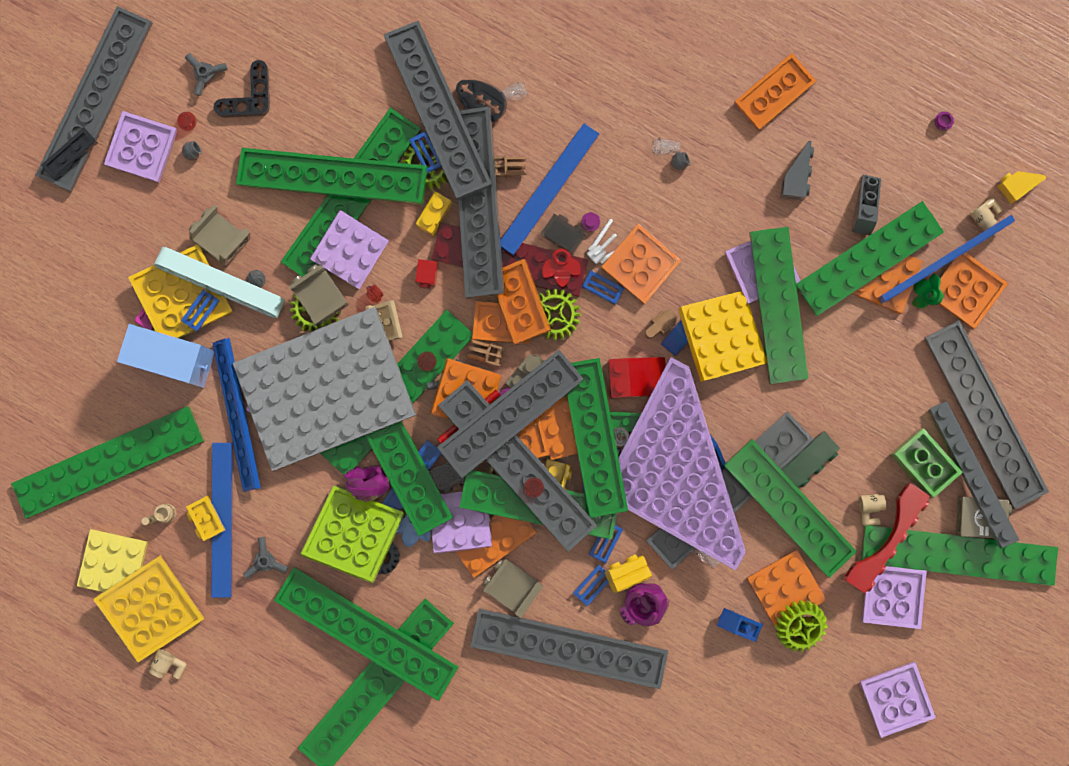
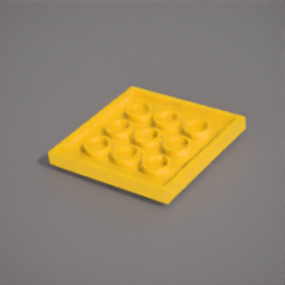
M198 245L180 252L185 256L209 265ZM154 265L128 277L155 332L181 338L195 331L183 323L181 319L204 288L167 273ZM207 289L204 290L220 301L202 327L233 313L225 297ZM204 296V298L202 299V301L199 303V305L197 306V308L194 310V312L192 313V315L189 317V319H188L187 321L190 322V320L192 319V317L195 315V313L197 312V310L200 308V306L202 305V303H203V302L205 301V299L207 298L206 296ZM212 300L209 301L193 325L196 326L213 303Z
M742 291L678 308L701 382L767 363L750 305L747 304V299Z
M161 555L93 599L137 662H140L204 620L203 615Z

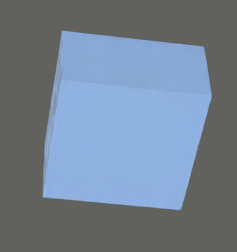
M129 324L117 362L204 388L215 353L213 350L202 345Z

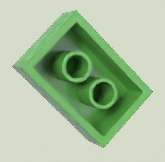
M924 428L918 429L890 454L914 483L930 496L929 498L936 497L963 473Z

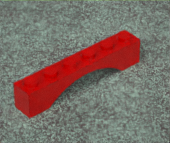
M906 483L895 499L896 517L888 539L874 554L861 561L852 563L842 580L861 593L870 592L875 585L874 580L877 575L880 576L886 569L885 563L887 560H891L896 554L897 550L895 548L897 545L903 543L908 535L906 532L909 527H913L918 521L917 515L919 512L924 511L928 506L929 501L927 500L930 496L913 484Z

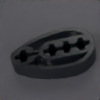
M461 80L457 83L456 91L467 110L486 107V103H478L479 99L477 98V96L484 95L483 100H491L490 104L492 106H499L498 110L500 113L494 114V109L491 108V121L495 122L503 117L507 109V100L500 89L479 80ZM467 84H468V87H467V88H468L472 93H470V92H464V93H463V90H464V89H463L462 85H467Z

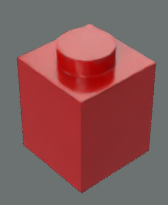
M418 259L415 282L419 285V288L431 289V286H436L437 261Z

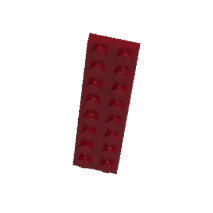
M441 223L432 260L463 268L460 227ZM523 243L515 255L512 256L501 248L502 268L525 259L535 286L552 291L557 289V292L560 293L561 290H564V294L570 293L576 297L580 295L588 259L571 255V258L579 262L581 272L580 275H571L567 285L561 287L555 281L554 276L544 278L542 274L544 263L552 258L555 251ZM560 255L558 257V260L560 262H563L565 260V257L563 255Z

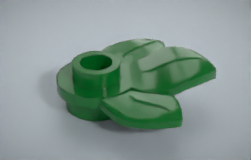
M933 273L928 280L922 279L914 284V292L917 296L912 302L913 306L924 309L928 305L934 306L942 302L944 295L940 289L941 279L938 275Z

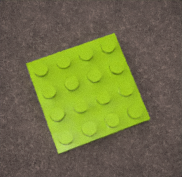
M333 485L301 552V556L373 584L405 514L402 511L373 500L367 502L357 500L349 491Z

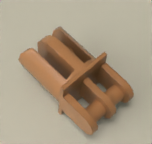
M506 155L494 157L496 177L507 178V176L527 175V171L523 170L525 169V163H521L526 161V157H506ZM498 161H504V164L498 165ZM499 169H505V173H499Z
M664 310L651 319L650 322L653 325L646 330L645 337L652 339L658 333L663 336L675 325L677 321L675 312Z
M471 339L470 343L488 349L484 350L470 346L469 351L485 355V358L472 354H467L466 358L501 367L499 363L503 359L502 352L506 348ZM492 348L497 349L496 354L491 353ZM489 356L495 357L494 362L488 361Z

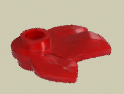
M563 248L557 249L553 253L552 258L544 263L542 270L544 278L554 276L555 281L561 287L567 285L571 275H580L581 272L579 262L571 258L569 251ZM560 255H563L565 257V260L563 262H560L558 260V257Z

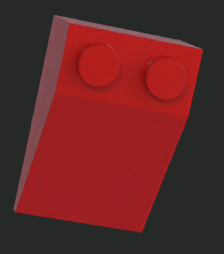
M665 357L609 359L610 399L650 397L666 367Z

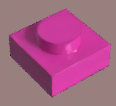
M143 308L134 322L145 329L153 330L154 328Z

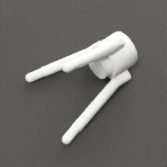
M612 219L608 221L594 243L588 248L589 252L586 253L596 265L599 262L603 264L614 252L612 251L605 255L606 251L604 249L617 237L616 234H613L602 246H597L613 222Z

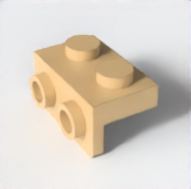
M390 300L378 305L365 307L366 310L373 307L377 308L389 342L403 338L394 301Z

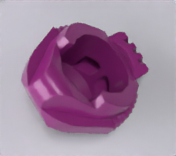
M379 465L369 466L364 469L355 467L343 474L346 479V489L357 500L365 502L375 500L386 493L390 485L388 477Z
M636 584L627 592L625 606L620 609V615L624 622L629 625L637 622L641 626H653L659 624L668 609L669 600L657 584Z

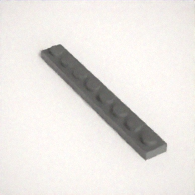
M945 401L929 408L928 412L955 464L963 472L961 475L999 548L1002 549L1019 541L948 402Z

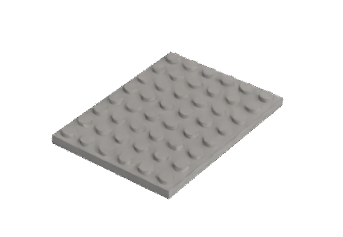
M376 307L233 363L272 471L416 416Z

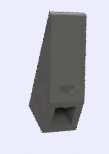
M812 141L807 142L782 179L781 199L803 201L806 196H809L810 184L807 183L808 177H811L812 166L809 165L810 158H813L814 147H811Z
M862 175L852 232L868 236L872 234L878 218L881 178Z

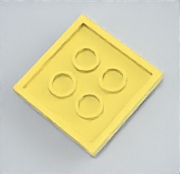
M90 529L77 586L101 592L106 591L143 566L148 541Z

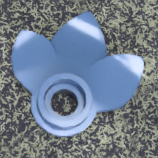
M406 514L403 517L397 533H402V541L406 547L413 546L418 539L427 542L430 540L431 531L418 536L408 515Z

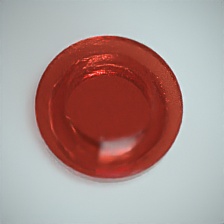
M183 112L178 116L177 123L182 130L190 131L196 126L197 120L191 112Z
M374 284L366 288L367 297L372 302L376 301L379 303L384 296L382 291Z
M423 352L419 355L417 363L422 370L430 371L435 368L437 359L433 353Z
M530 478L525 482L524 491L528 496L535 498L542 494L544 485L540 479Z

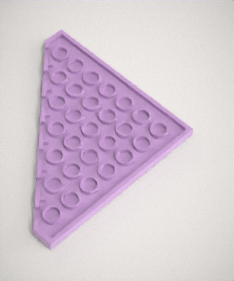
M671 357L619 456L628 510L730 568L737 570L746 554V550L689 366Z

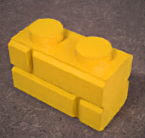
M434 192L417 220L416 227L433 237L450 210L452 201Z
M634 554L625 558L627 561L620 564L618 561L609 565V570L605 571V575L613 593L620 592L652 577L644 556L637 557Z

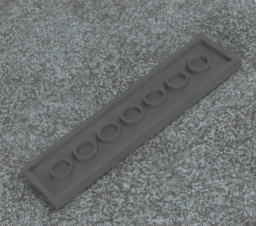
M558 350L439 445L437 449L459 476L463 478L584 379L563 353Z

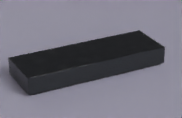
M83 127L41 166L56 180L98 142Z

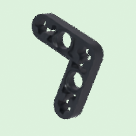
M256 60L251 64V97L218 99L214 103V111L218 116H263L269 112V69L264 61ZM259 65L264 69L261 70L262 79L259 78V74L255 70L258 69ZM259 83L265 85V90L261 93L255 91V86ZM258 97H262V103L265 105L261 111L256 107L259 106ZM239 103H246L247 109L244 112L237 111ZM224 104L226 107H233L234 112L230 108L224 109V112L218 108Z

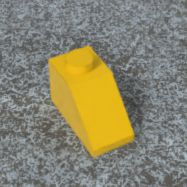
M1020 171L1011 175L1009 172L1000 179L1002 183L997 187L1012 204L1045 180L1046 176Z

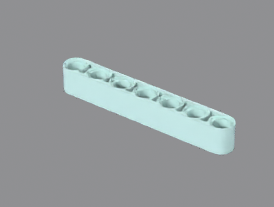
M167 247L161 248L154 262L155 267L272 318H278L285 302L278 295Z

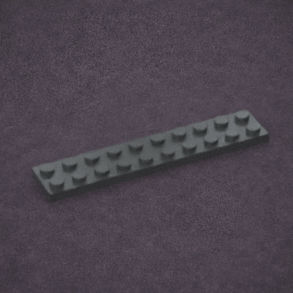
M119 6L116 7L41 165L83 127L97 141L153 24L150 20ZM93 148L56 180L41 165L36 176L72 192Z
M419 20L384 34L386 43L428 134L456 201L492 187L490 178Z
M487 106L461 110L459 112L492 183V187L458 200L465 298L503 295L504 281L491 108Z
M960 320L925 337L926 344L1012 509H1017L1048 493L1049 490Z
M468 380L438 405L458 430L489 406L488 402ZM517 435L486 459L490 466L567 552L597 527L596 523Z
M787 411L760 435L755 442L780 469H783L814 439ZM725 468L721 472L735 513L752 496ZM661 528L646 540L672 570L696 549Z
M481 608L478 610L470 646L657 689L661 688L668 650Z

